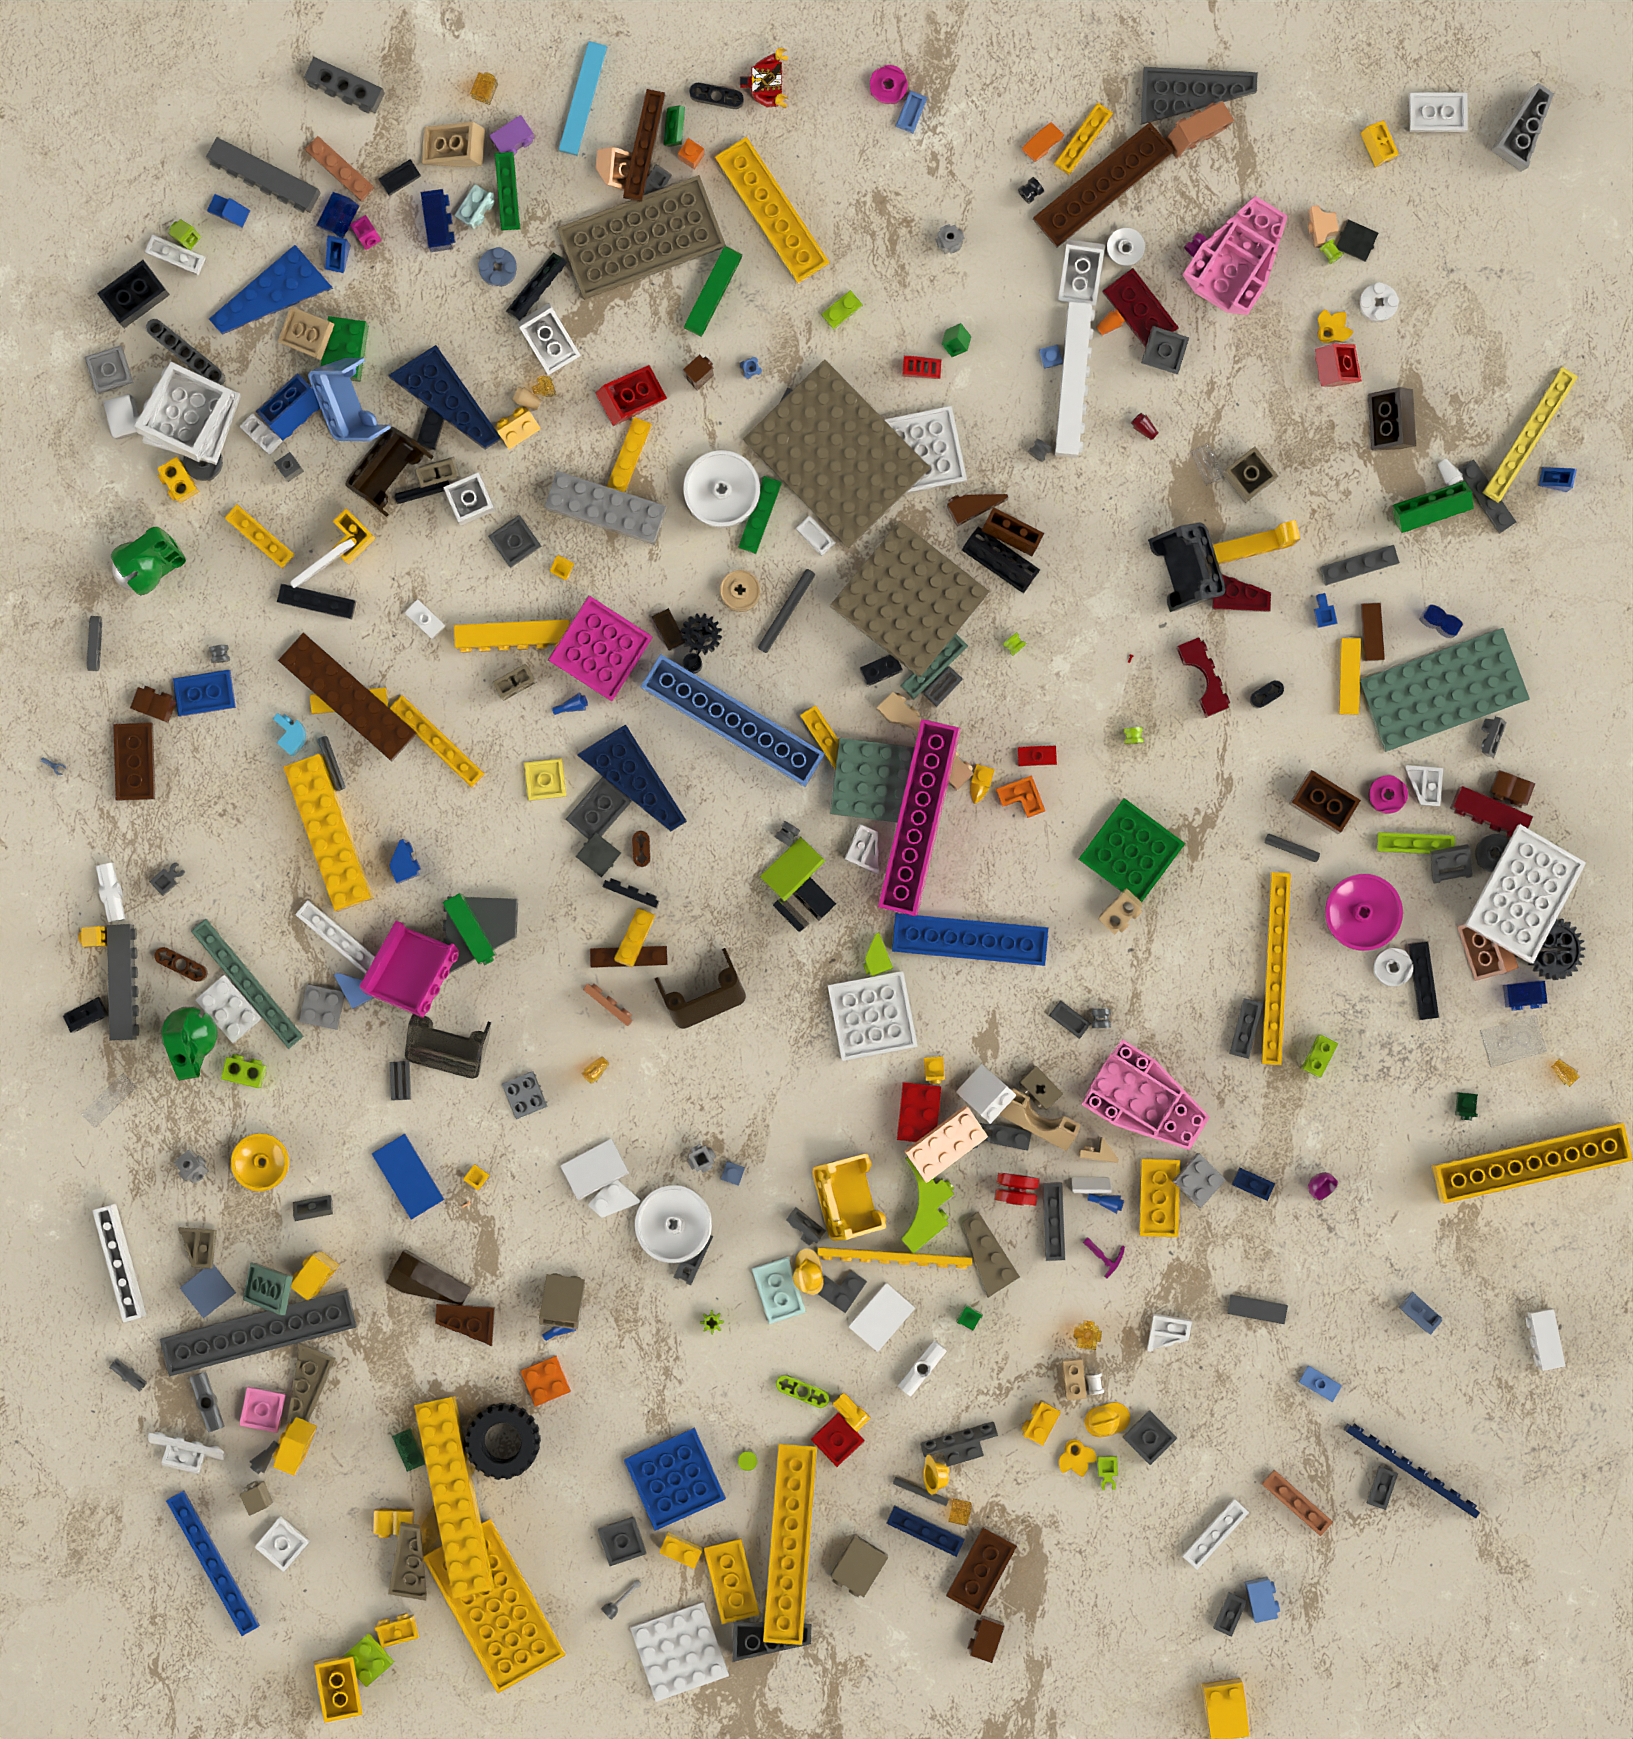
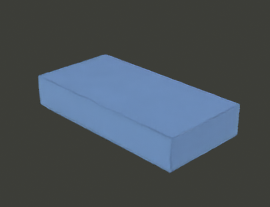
M909 91L896 127L914 134L927 97Z

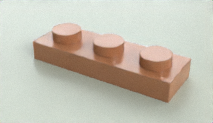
M587 984L583 990L626 1026L632 1023L633 1020L630 1018L632 1014L625 1008L620 1010L616 1007L617 1002L609 995L607 998L601 994L603 990L597 985L593 984L591 986Z

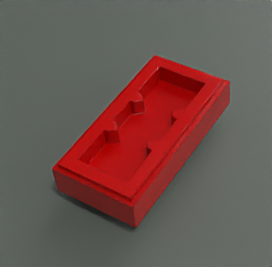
M1056 745L1018 747V767L1057 765Z

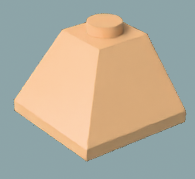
M615 147L597 150L596 170L606 185L621 190L625 189L632 153Z

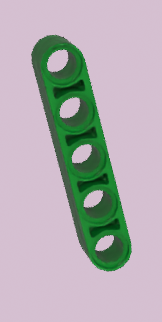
M727 246L723 248L685 323L684 329L702 337L743 254Z

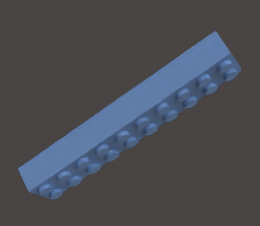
M660 654L641 685L644 691L803 787L807 786L825 756L824 752Z

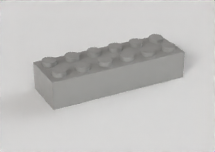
M556 471L545 504L547 511L652 545L656 544L667 511L664 505L560 471Z

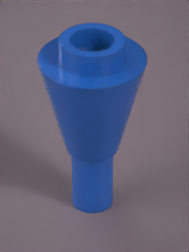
M579 692L562 705L553 707L552 710L554 715L565 711H586L588 701L586 696L581 695Z
M1089 1193L1088 1201L1098 1203L1116 1214L1118 1211H1122L1124 1200L1121 1199V1195L1098 1196Z
M554 1326L551 1330L542 1334V1336L547 1341L554 1336L574 1332L576 1329Z

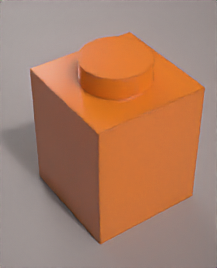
M688 138L678 152V159L695 170L705 155L704 148Z

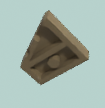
M179 1227L178 1230L184 1240L185 1250L189 1254L191 1267L213 1269L217 1230Z

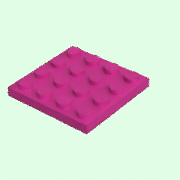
M588 595L551 653L548 661L608 700L613 701L653 637Z

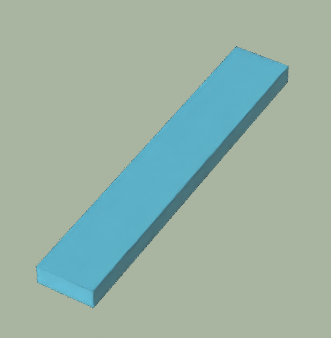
M588 42L561 139L560 152L578 156L606 55V45Z

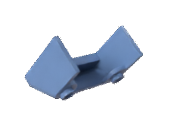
M344 358L309 372V380L329 431L337 441H371L391 428L390 425H378L375 415L369 411H363L350 377L356 374V366L365 362L364 358Z

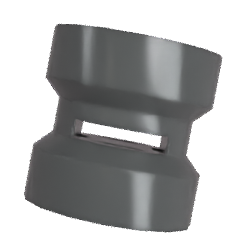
M784 821L781 825L782 829L776 833L775 838L791 847L793 838L798 836L801 830Z
M1092 1009V1015L1094 1016L1092 1028H1111V1021L1109 1020L1111 1009ZM1097 1018H1106V1020H1097Z

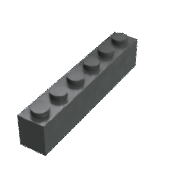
M216 137L206 156L210 162L209 165L215 169L220 170V168H223L229 176L233 178L238 176L244 179L243 182L251 187L254 185L260 187V191L269 196L273 194L277 196V200L284 204L289 202L294 205L296 210L302 213L304 211L311 213L321 194L318 188Z
M132 924L107 925L109 1041L137 1040V1036H139V1025L136 1024V1017L139 1016L136 997H138L139 991L138 986H135V978H138V968L135 967L138 951L137 947H134V940L137 939V929Z

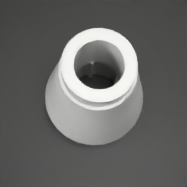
M1444 459L1438 464L1446 485L1450 486L1464 480L1462 478L1463 474L1448 459Z

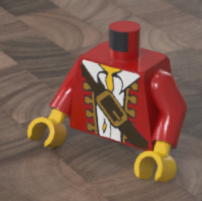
M778 48L775 53L763 58L755 66H752L751 76H740V88H751L752 98L766 108L787 107V104L783 103V100L788 99V97L782 94V62H779L780 59L788 60V56H782L783 52L787 51L784 48Z

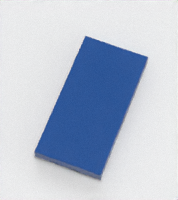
M406 1134L372 1153V1156L411 1220L445 1200Z

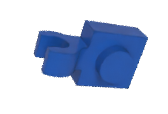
M1326 594L1316 595L1319 608L1314 609L1317 627L1338 624L1334 605L1328 606Z

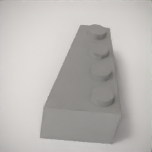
M1540 83L1532 86L1491 148V151L1522 172L1527 169L1554 93Z

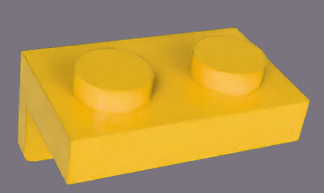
M527 407L516 408L512 415L499 419L494 426L508 449L513 448L541 429Z
M400 1614L394 1620L389 1618L381 1619L374 1627L382 1648L420 1637L414 1614Z

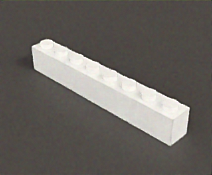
M1069 302L1054 456L1077 458L1079 453L1083 451V442L1080 441V434H1084L1085 423H1082V415H1086L1087 404H1083L1084 396L1087 397L1088 385H1085V378H1089L1090 366H1087V359L1091 358L1092 347H1088L1089 340L1093 338V329L1090 328V321H1094L1095 310H1092V304Z

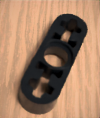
M694 83L689 90L690 97L695 102L730 109H739L744 103L743 94L734 89ZM697 88H700L702 93H707L706 90L708 89V99H705L706 94L695 96L693 91H697ZM715 91H719L722 94V98L718 101L711 98L712 93ZM725 93H728V98L738 96L740 101L733 104L731 99H727V103H725Z

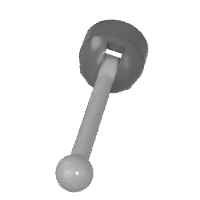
M635 1580L633 1586L615 1603H607L601 1608L608 1618L612 1620L617 1615V1606L635 1588H639L641 1582Z

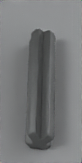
M327 736L318 738V743L336 791H341L346 786Z
M1267 834L1265 838V844L1312 862L1319 860V852L1272 834Z

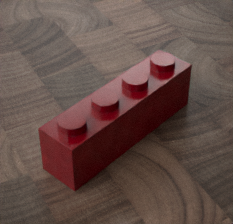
M1464 786L1458 788L1450 809L1455 810L1454 814L1461 817L1467 815L1472 818L1471 821L1480 825L1483 823L1490 825L1489 829L1493 831H1504L1509 838L1512 837L1517 825L1521 824L1528 829L1533 816Z

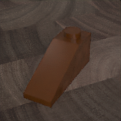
M1007 494L963 495L961 497L956 495L949 499L950 503L947 504V509L958 527L993 507L1002 504L1009 497Z

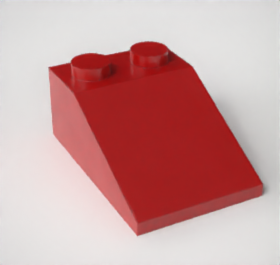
M650 365L604 384L595 392L613 426L629 420L667 399Z

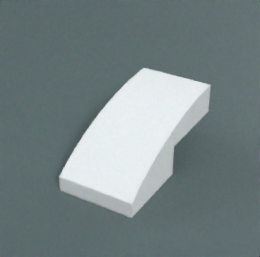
M253 413L240 426L269 455L283 442Z

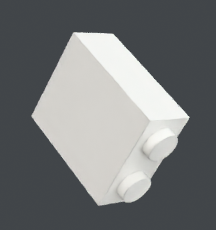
M983 1064L956 1091L965 1102L990 1124L1017 1096Z

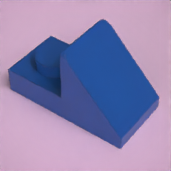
M214 194L207 212L243 228L250 210L231 198L226 199Z

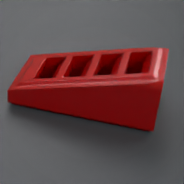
M904 355L902 377L940 379L942 359ZM909 362H913V371H909ZM917 363H921L920 372H916ZM924 363H928V373L924 372ZM932 364H936L935 374L931 373Z

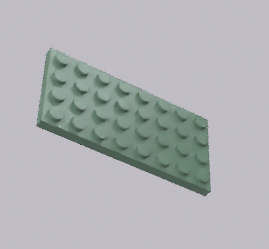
M1504 628L1360 680V686L1385 752L1530 700Z

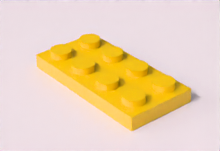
M1141 1159L1139 1236L1179 1237L1180 1189L1172 1181L1180 1173V1160Z
M742 1538L704 1547L722 1624L760 1615Z

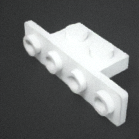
M160 1432L148 1434L149 1443L166 1447L161 1462L163 1466L200 1474L205 1456L224 1460L225 1458L224 1451L217 1446L207 1447L197 1441L190 1443L180 1437L169 1438Z

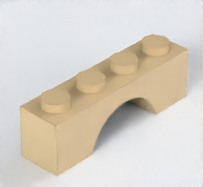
M1013 1088L1012 1091L1017 1096L999 1115L1067 1151L1076 1138L1081 1125L1065 1116L1058 1119L1041 1117L1032 1109L1030 1097Z

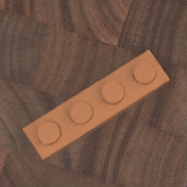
M319 136L305 149L311 157L361 202L374 189L370 182Z
M1275 1470L1261 1483L1320 1537L1333 1523L1330 1518Z

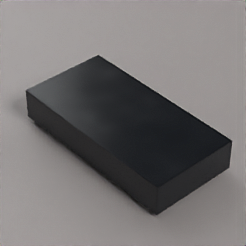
M409 159L380 177L379 181L387 194L391 196L421 177L412 160Z

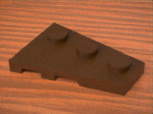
M436 1304L435 1324L493 1346L495 1307Z

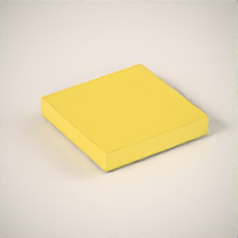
M562 758L524 762L528 801L567 797Z

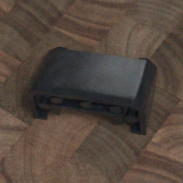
M1199 522L1182 525L1148 539L1152 553L1156 556H1164L1174 592L1167 596V605L1170 612H1175L1224 595L1225 584L1209 531L1205 524Z

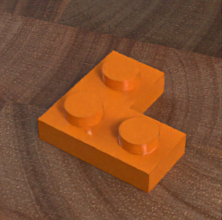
M1032 776L996 789L1002 807L1021 801L1027 818L1045 812Z

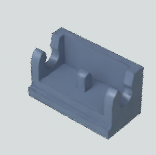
M1411 1292L1398 1307L1430 1335L1442 1322V1317L1414 1292Z

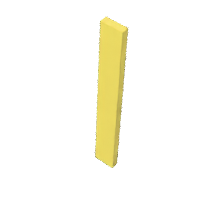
M1564 367L1560 368L1482 492L1497 503L1501 501L1578 376Z

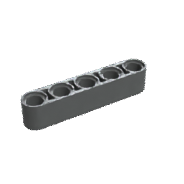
M151 319L147 322V332L198 375L211 380L212 374L219 373V378L213 382L220 385L224 384V373L158 319ZM160 325V331L152 333L153 327ZM175 337V342L172 345H167V340ZM190 349L189 355L182 357V351ZM199 361H204V367L201 369H197V363Z

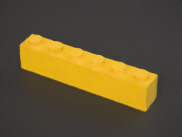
M570 620L454 625L455 648L460 650V653H470L471 649H479V652L491 651L490 648H498V651H509L510 647H517V650H528L529 646H536V649H547L548 645H555L556 647L569 627Z

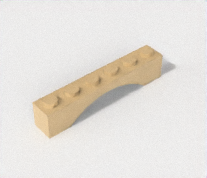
M892 692L876 708L889 723L904 725L919 732L921 719L918 716L920 714L914 707L911 706L909 708L904 703L906 699L900 693L895 694ZM957 751L949 779V784L956 791L974 774L972 772L973 767L967 761L963 763L958 758L960 754Z

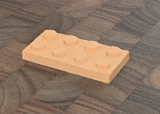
M965 1105L904 1152L927 1183L988 1136L973 1113Z

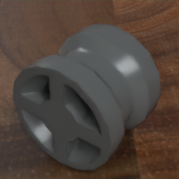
M1036 439L1035 445L1028 450V453L1038 461L1044 462L1046 454L1050 453L1052 448L1042 440Z
M228 645L209 647V651L212 653L211 663L230 661V656L227 654Z

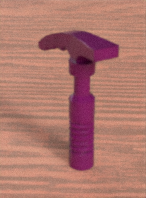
M1087 1237L1083 1243L1099 1259H1102L1107 1267L1109 1266L1108 1272L1104 1275L1107 1279L1120 1264L1125 1246H1121L1119 1256L1113 1262L1111 1259L1106 1258L1104 1252Z

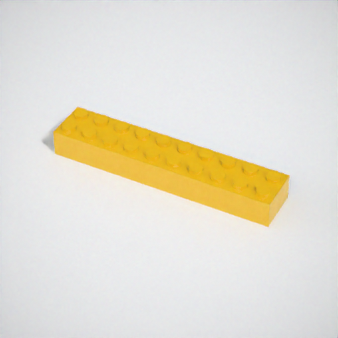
M1617 1122L1431 1166L1440 1203L1446 1204L1633 1161L1625 1124Z
M456 1396L414 1405L453 1599L490 1591L495 1587L468 1455L465 1450L466 1445Z

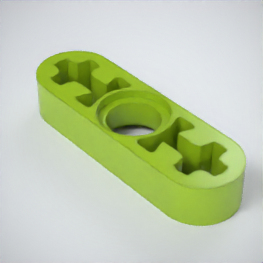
M781 1375L776 1381L778 1391L817 1408H824L829 1403V1395L825 1390L788 1375ZM788 1379V1384L792 1386L794 1382L798 1384L794 1388V1393H791L792 1388L785 1387V1389H782V1385L779 1382ZM800 1386H805L808 1389V1394L805 1397L797 1394V1389ZM811 1390H815L814 1395L816 1396L824 1394L826 1401L818 1404L817 1399L812 1397V1401L808 1400L811 1396Z

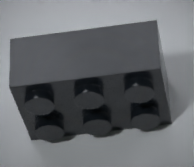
M144 260L97 293L124 329L170 295Z

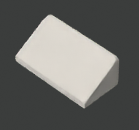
M1072 1177L1071 1191L1073 1193H1112L1110 1178Z

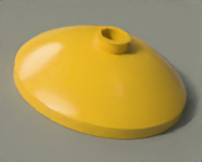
M264 1133L252 1134L242 1139L236 1145L231 1156V1169L234 1177L243 1187L252 1191H267L278 1186L284 1180L289 1169V1155L283 1143L276 1137ZM261 1158L265 1159V1165L259 1163Z

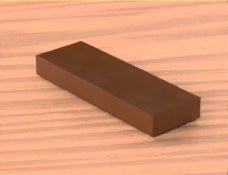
M1381 602L1361 604L1365 661L1385 660Z

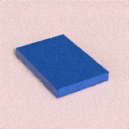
M231 670L173 678L179 717L236 708Z

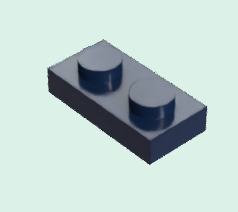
M1239 1167L1232 1185L1268 1201L1275 1183Z

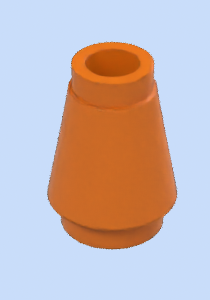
M1117 309L1113 312L1111 310L1096 328L1103 336L1121 327L1125 320Z

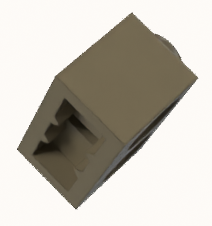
M455 457L418 466L415 469L421 487L454 479L460 475Z
M525 663L492 683L500 698L505 701L537 682Z

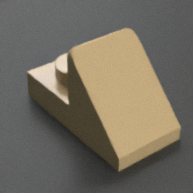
M1103 1137L1100 1138L1099 1152H1096V1148L1085 1146L1084 1150L1079 1149L1078 1157L1114 1163L1119 1161Z

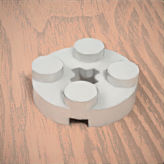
M1379 282L1370 285L1360 297L1361 313L1365 318L1373 322L1387 321L1397 311L1399 298L1394 289L1386 284ZM1374 299H1382V303L1384 306L1382 307L1379 305L1378 307H1376V301Z
M1398 948L1385 949L1378 954L1374 961V975L1381 983L1387 986L1404 984L1413 973V964L1410 956ZM1396 962L1398 970L1390 972L1389 964Z

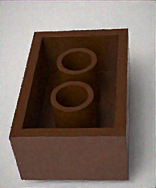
M1310 770L1292 797L1289 805L1336 834H1339L1343 831L1361 800L1315 771Z

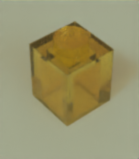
M478 72L470 92L472 99L488 105L491 104L498 86L494 75L488 72L484 74Z

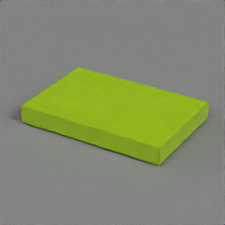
M800 837L760 878L785 902L825 860Z

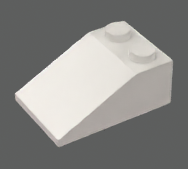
M1067 239L1058 300L1089 303L1096 306L1105 244Z
M550 303L517 322L548 375L581 356Z

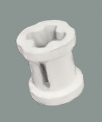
M1102 1373L1084 1375L1089 1389L1087 1395L1104 1393L1100 1379Z

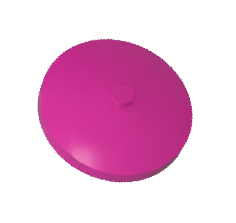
M1357 874L1345 878L1332 889L1325 905V919L1329 931L1342 945L1353 950L1369 951L1386 945L1395 937L1402 923L1403 906L1399 894L1385 879L1371 874Z

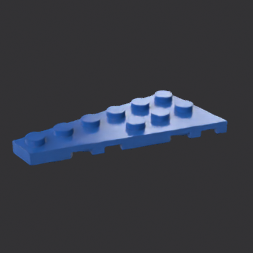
M294 245L210 317L209 320L223 335L249 322L257 321L266 315L274 314L298 304L302 300L315 297L326 290L329 291L333 287L299 248Z

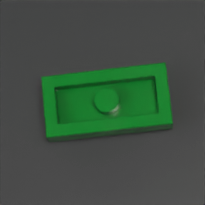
M678 105L667 108L664 133L665 146L682 145L685 119L684 106Z

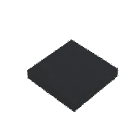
M780 898L773 904L778 912L798 932H801L809 925V922L787 900L784 902Z

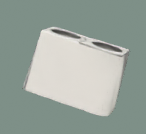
M127 394L103 401L113 438L122 439L138 435L134 425L138 412L132 395Z

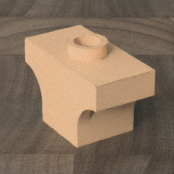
M1319 205L1311 206L1308 229L1309 233L1313 235L1314 247L1318 248L1324 245L1326 237L1336 235L1339 230L1336 212L1325 213L1320 209Z

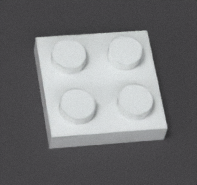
M281 1516L256 1544L255 1548L285 1572L310 1541Z

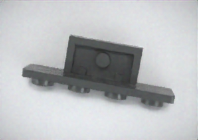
M989 1422L920 1443L924 1457L943 1452L946 1466L949 1467L984 1456L980 1441L996 1437L998 1433L995 1423Z

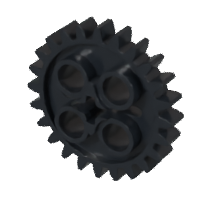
M1556 919L1547 936V943L1544 942L1542 948L1569 947L1570 951H1539L1534 963H1528L1529 966H1535L1533 972L1539 971V977L1545 976L1546 980L1551 978L1553 980H1559V978L1560 980L1566 979V976H1572V972L1578 971L1576 965H1582L1579 958H1585L1581 951L1586 949L1581 947L1580 944L1584 940L1578 939L1581 933H1575L1576 926L1570 928L1571 922L1564 923V919ZM1562 936L1565 937V943H1564V944H1563V942H1562V940H1561ZM1545 954H1546L1547 957H1548V962H1547V963H1546L1545 960H1544ZM1563 955L1566 957L1565 963L1562 961Z

